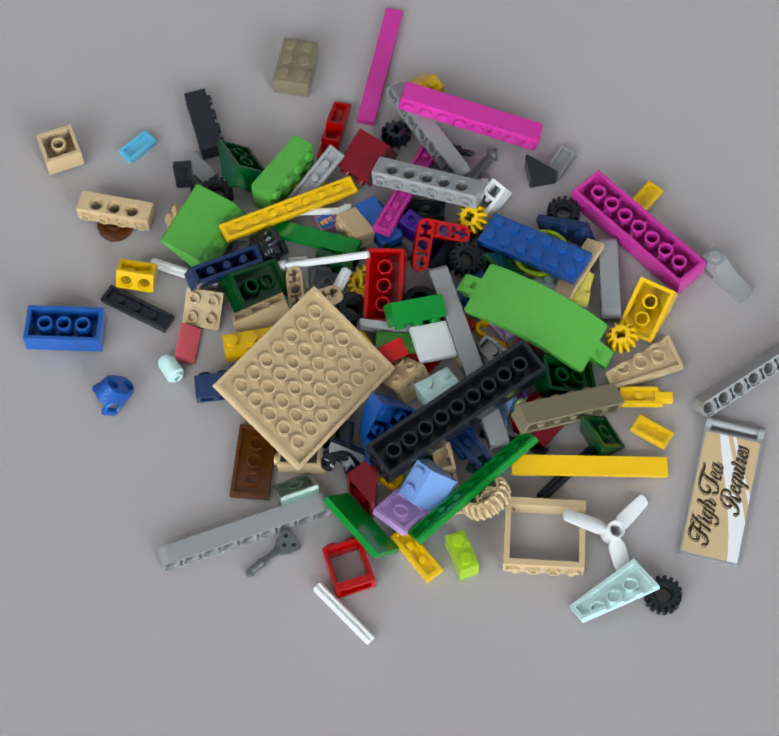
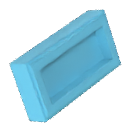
M144 130L120 148L118 153L129 164H132L157 144V140Z

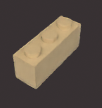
M283 292L231 314V318L237 333L273 327L290 310V307Z

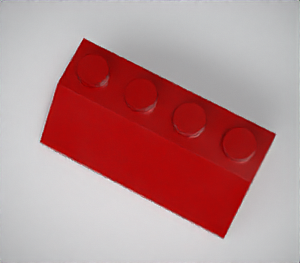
M367 248L370 258H366L363 319L386 321L383 306L393 302L404 301L407 253L405 249Z

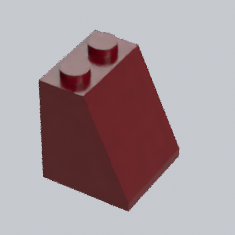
M360 128L346 149L345 157L338 167L341 168L340 172L345 176H354L356 178L354 181L362 186L367 184L371 187L373 185L372 170L379 157L395 160L398 154L389 145Z

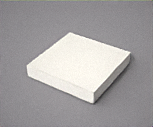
M446 321L411 327L409 329L419 363L424 364L457 356Z

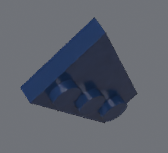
M538 214L536 222L540 230L555 231L562 235L566 241L582 246L587 238L595 240L588 222Z

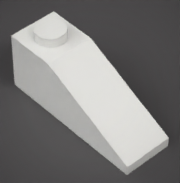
M494 178L485 187L484 195L479 203V207H484V212L488 215L484 218L486 221L504 205L512 194L510 190Z

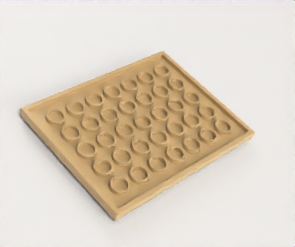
M313 286L213 387L298 471L370 396L371 392L388 377L395 367Z

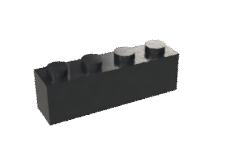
M205 88L184 93L186 106L203 160L218 157L217 141L218 139L224 140V138L219 136L221 128L219 122L215 123L214 120L217 119L215 109L210 107V105H213L211 96L206 94Z

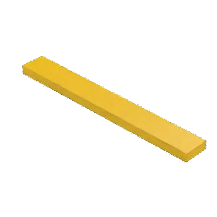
M348 176L219 225V229L228 243L355 195L358 190L352 178Z
M524 454L511 465V475L667 478L668 463L667 457Z

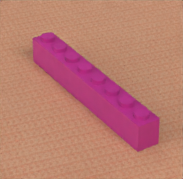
M408 81L405 82L398 109L406 112L415 113L422 117L431 118L441 123H447L457 128H463L535 151L540 141L543 127L542 123Z

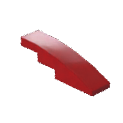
M334 101L326 120V128L321 138L317 160L330 144L339 151L348 122L351 104Z

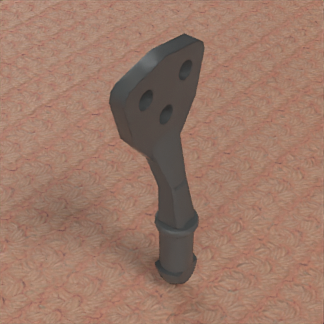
M284 529L278 536L274 549L264 557L259 558L250 568H247L245 571L246 576H254L257 571L265 567L272 558L278 555H287L299 550L301 545L296 536L287 529Z

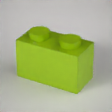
M464 529L445 536V547L459 580L478 574L479 563Z

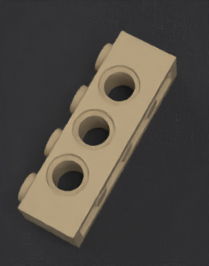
M82 190L76 207L78 217L84 221L91 220L101 224L117 225L122 228H134L139 231H150L155 216L154 204L151 202Z

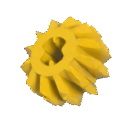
M479 204L476 209L460 206L462 212L456 213L460 217L456 222L467 226L470 233L472 231L476 234L477 229L483 230L481 225L482 223L487 224L484 218L488 216L484 212L485 208L479 207Z
M622 320L620 325L615 322L614 328H608L609 333L605 337L608 340L607 345L611 347L612 351L619 350V353L622 354L625 349L627 352H630L629 347L636 348L635 342L639 338L636 335V328H633L631 323L625 325V322Z

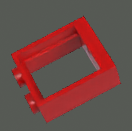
M349 537L344 542L337 544L330 543L322 548L323 558L338 599L376 587L375 577L365 548L355 537ZM358 550L366 574L338 583L330 558Z

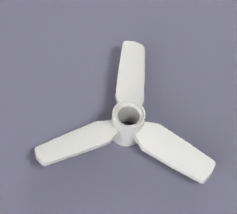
M640 494L616 516L614 521L607 525L600 519L569 509L564 510L563 519L583 529L600 534L602 540L609 543L608 550L615 571H617L630 561L625 543L621 540V537L624 535L625 529L646 508L648 502L646 497Z

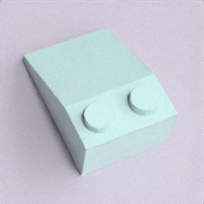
M446 367L414 384L417 400L424 406L459 381L450 369Z

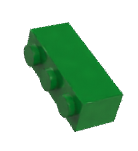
M442 294L393 302L383 306L388 328L395 327V330L405 329L408 324H412V327L424 325V321H429L430 324L441 322L440 318L447 316Z

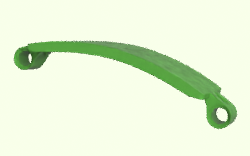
M490 264L482 278L465 274L456 289L463 296L470 298L465 306V312L528 341L577 372H583L589 360L595 366L606 370L614 355V352L609 347L600 342L607 329L606 323L561 294L518 273Z

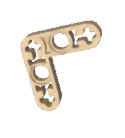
M293 266L286 272L290 309L297 303V300H300L307 293L305 275L298 266ZM336 285L318 289L333 305L340 303L343 299V292ZM295 288H301L298 293L293 294Z

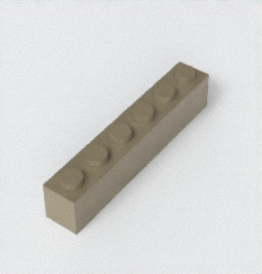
M614 383L601 384L593 388L586 387L580 391H569L562 395L555 394L549 398H537L531 402H520L516 405L511 416L522 435L581 421L583 416H604L617 413L625 401Z

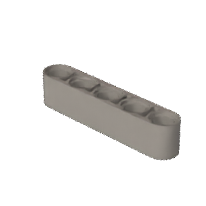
M598 238L597 241L604 243V249L597 258L601 319H620L621 299L617 238Z

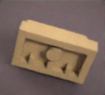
M187 287L182 323L194 327L219 330L223 300H227L226 293L202 288L191 292L190 287Z
M404 356L391 363L395 369L381 384L393 389L398 399L408 405L417 397L414 384L430 375L423 364Z

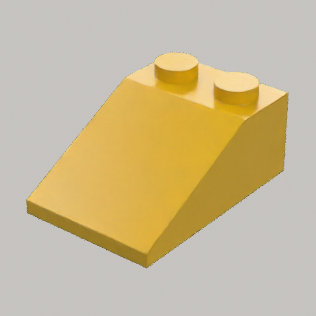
M640 277L618 325L621 324L622 320L625 322V325L631 323L633 328L637 330L636 335H638V338L652 344L669 315L678 294L673 290Z

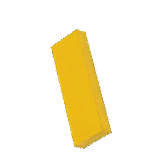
M398 532L390 536V539L398 546L400 552L426 583L443 572L442 567L426 548L414 541L408 533L404 537Z

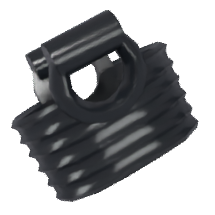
M272 227L268 230L265 228L249 237L251 245L256 244L263 262L274 258L276 261H279L280 257L289 253L285 241L281 240L277 227ZM275 245L279 246L280 253L275 252L273 248Z

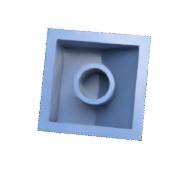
M417 459L398 493L412 504L431 512L452 493L458 481L430 459Z

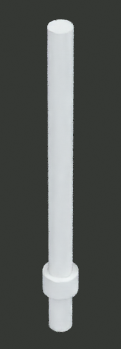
M369 251L289 262L283 260L277 263L281 271L285 272L293 266L301 268L370 258Z

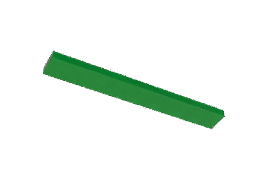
M520 433L407 532L408 535L421 545L538 442L536 436L531 433L522 435Z

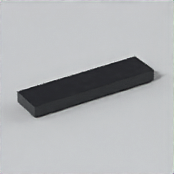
M113 285L109 286L101 298L103 303L163 333L167 331L175 319L174 315Z

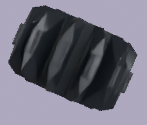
M393 119L392 123L386 122L385 127H382L381 139L384 143L391 146L392 149L397 147L400 150L401 146L406 147L407 142H410L411 129L406 123H402L401 119L398 122H395Z

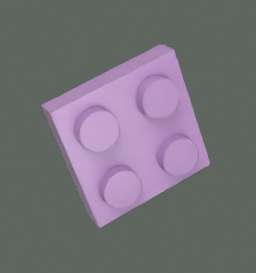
M397 488L374 508L373 515L404 537L429 511L412 504L398 493L400 489Z

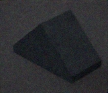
M528 154L525 156L524 167L530 188L555 184L557 182V170Z

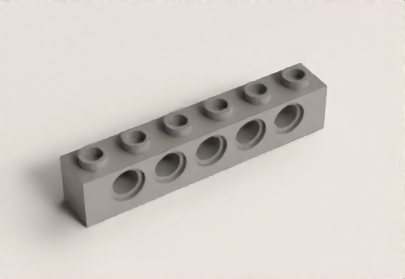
M381 156L372 170L374 185L473 209L477 208L484 195V185L481 180Z

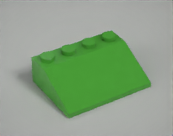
M196 184L160 242L192 267L221 257L230 242H226L219 229V225L244 216L247 213L234 202Z

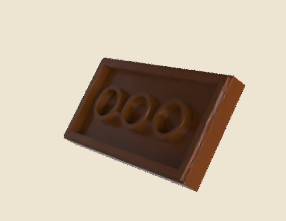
M240 424L230 497L269 501L276 449L252 425Z

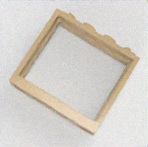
M512 497L508 500L509 504L505 505L502 571H513V574L527 572L530 575L547 573L550 576L567 574L570 577L584 574L586 529L579 527L578 562L510 558L511 512L563 515L564 510L569 509L586 515V501Z

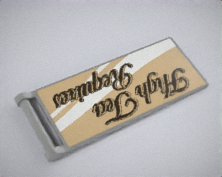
M707 416L679 554L738 567L765 434L764 427L755 428ZM711 426L755 435L757 440L710 429Z

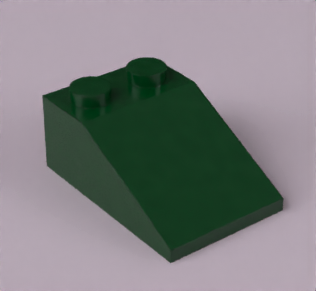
M218 139L217 145L221 171L227 184L233 188L241 187L248 192H252L251 184L265 168L249 147Z
M275 258L229 273L220 281L234 313L281 292L284 295L287 294V283Z
M542 355L539 358L547 367L544 377L534 383L535 391L540 395L549 398L555 394L562 395L569 391H580L586 387H596L591 362L588 361L583 372L580 373L553 356Z

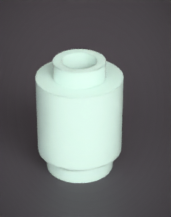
M170 354L163 355L158 360L159 369L168 382L180 381L184 374L183 368L174 356Z

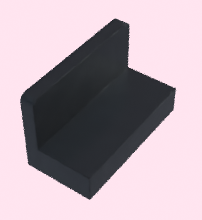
M191 160L173 162L177 188L190 187V191H192L195 187Z
M438 239L431 248L427 269L447 265L450 272L452 265L448 266L450 260H447L450 251L458 245L457 242Z

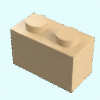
M356 207L337 214L335 228L338 233H341L342 236L361 240L362 246L360 248L373 244L375 232L372 231L373 227Z

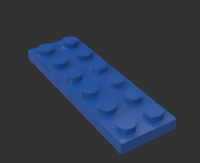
M497 213L477 239V244L497 253H502L506 257L573 285L593 257L592 252Z

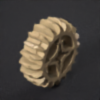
M498 476L465 505L461 511L470 520L475 519L476 521L480 519L485 521L488 517L492 519L493 515H499L498 512L505 510L504 506L508 505V500L512 498L508 482L503 477Z

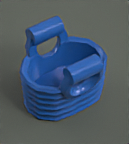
M108 375L105 379L93 385L92 391L95 392L97 399L105 405L101 410L102 415L116 416L117 412L120 411L134 393V385L126 377ZM113 404H117L116 408H109Z

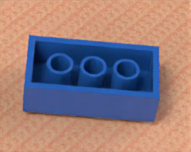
M28 305L23 340L27 349L103 352L107 317L104 308Z

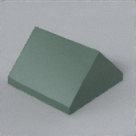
M311 473L273 485L280 506L320 493L319 486Z

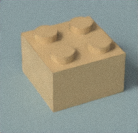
M71 124L36 135L49 175L84 164Z

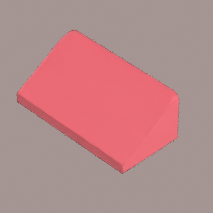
M181 323L175 351V358L178 362L195 364L201 329Z

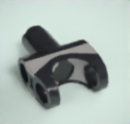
M346 420L337 429L336 437L331 436L322 445L321 467L323 470L330 472L334 468L336 461L342 464L345 474L363 463L364 450L353 445L354 422Z

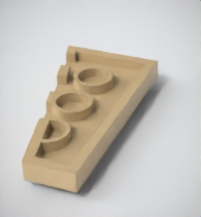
M667 335L660 342L654 343L645 351L634 355L632 359L624 361L607 371L605 379L608 384L614 383L619 390V387L634 386L681 371L684 366L670 336Z

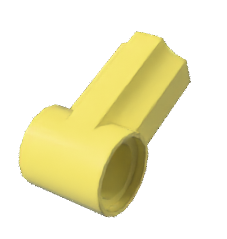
M588 272L571 298V301L579 306L588 307L591 296L590 290L594 279L593 273Z

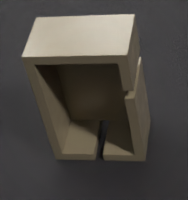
M283 39L273 78L274 92L309 97L319 58L318 42L303 40L300 43L299 39Z

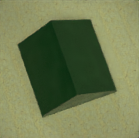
M583 416L581 418L579 431L588 445L596 451V456H610L625 448V445L606 416Z

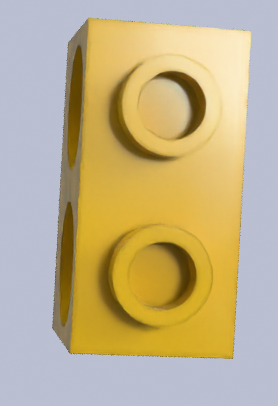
M120 258L116 269V287L153 293L157 281V264Z

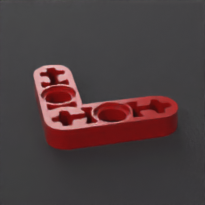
M429 218L420 220L416 225L410 266L412 270L422 272L428 268L433 238L457 243L465 242L470 237L469 228L464 225ZM426 222L430 229L426 230L424 237H419V234H424V228L421 225ZM441 225L446 226L448 229L446 236L439 233ZM452 227H454V232H459L462 229V233H464L465 236L460 239V235L453 234L452 237H450L452 234ZM420 240H424L427 243L426 250L418 248ZM416 252L426 254V256L421 257V262L424 263V266H421L420 269L415 264L420 259V255H416Z

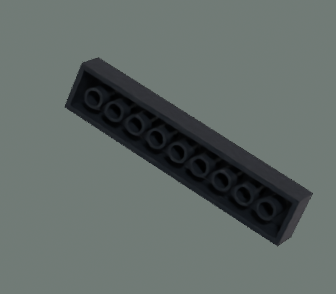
M521 339L366 444L365 454L389 484L412 468L417 459H425L543 378L547 367L526 341Z

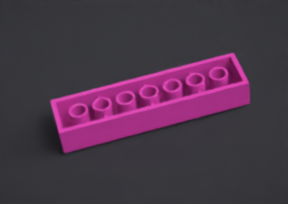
M597 170L572 191V202L577 201L580 211L611 238H617V243L669 289L679 294L703 274L706 261L600 170Z

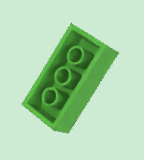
M297 135L291 138L251 184L255 206L262 209L284 201L291 194L294 185H298L314 165L312 144Z

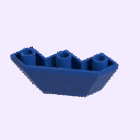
M371 392L363 408L360 426L364 457L369 465L373 464L365 454V445L417 411L401 401L376 392Z

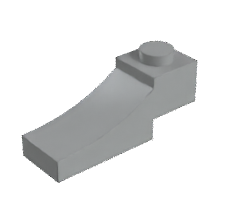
M713 246L702 255L701 258L706 261L705 269L713 275L712 280L735 301L741 303L752 294L753 288L742 279L730 264L728 257L716 246Z

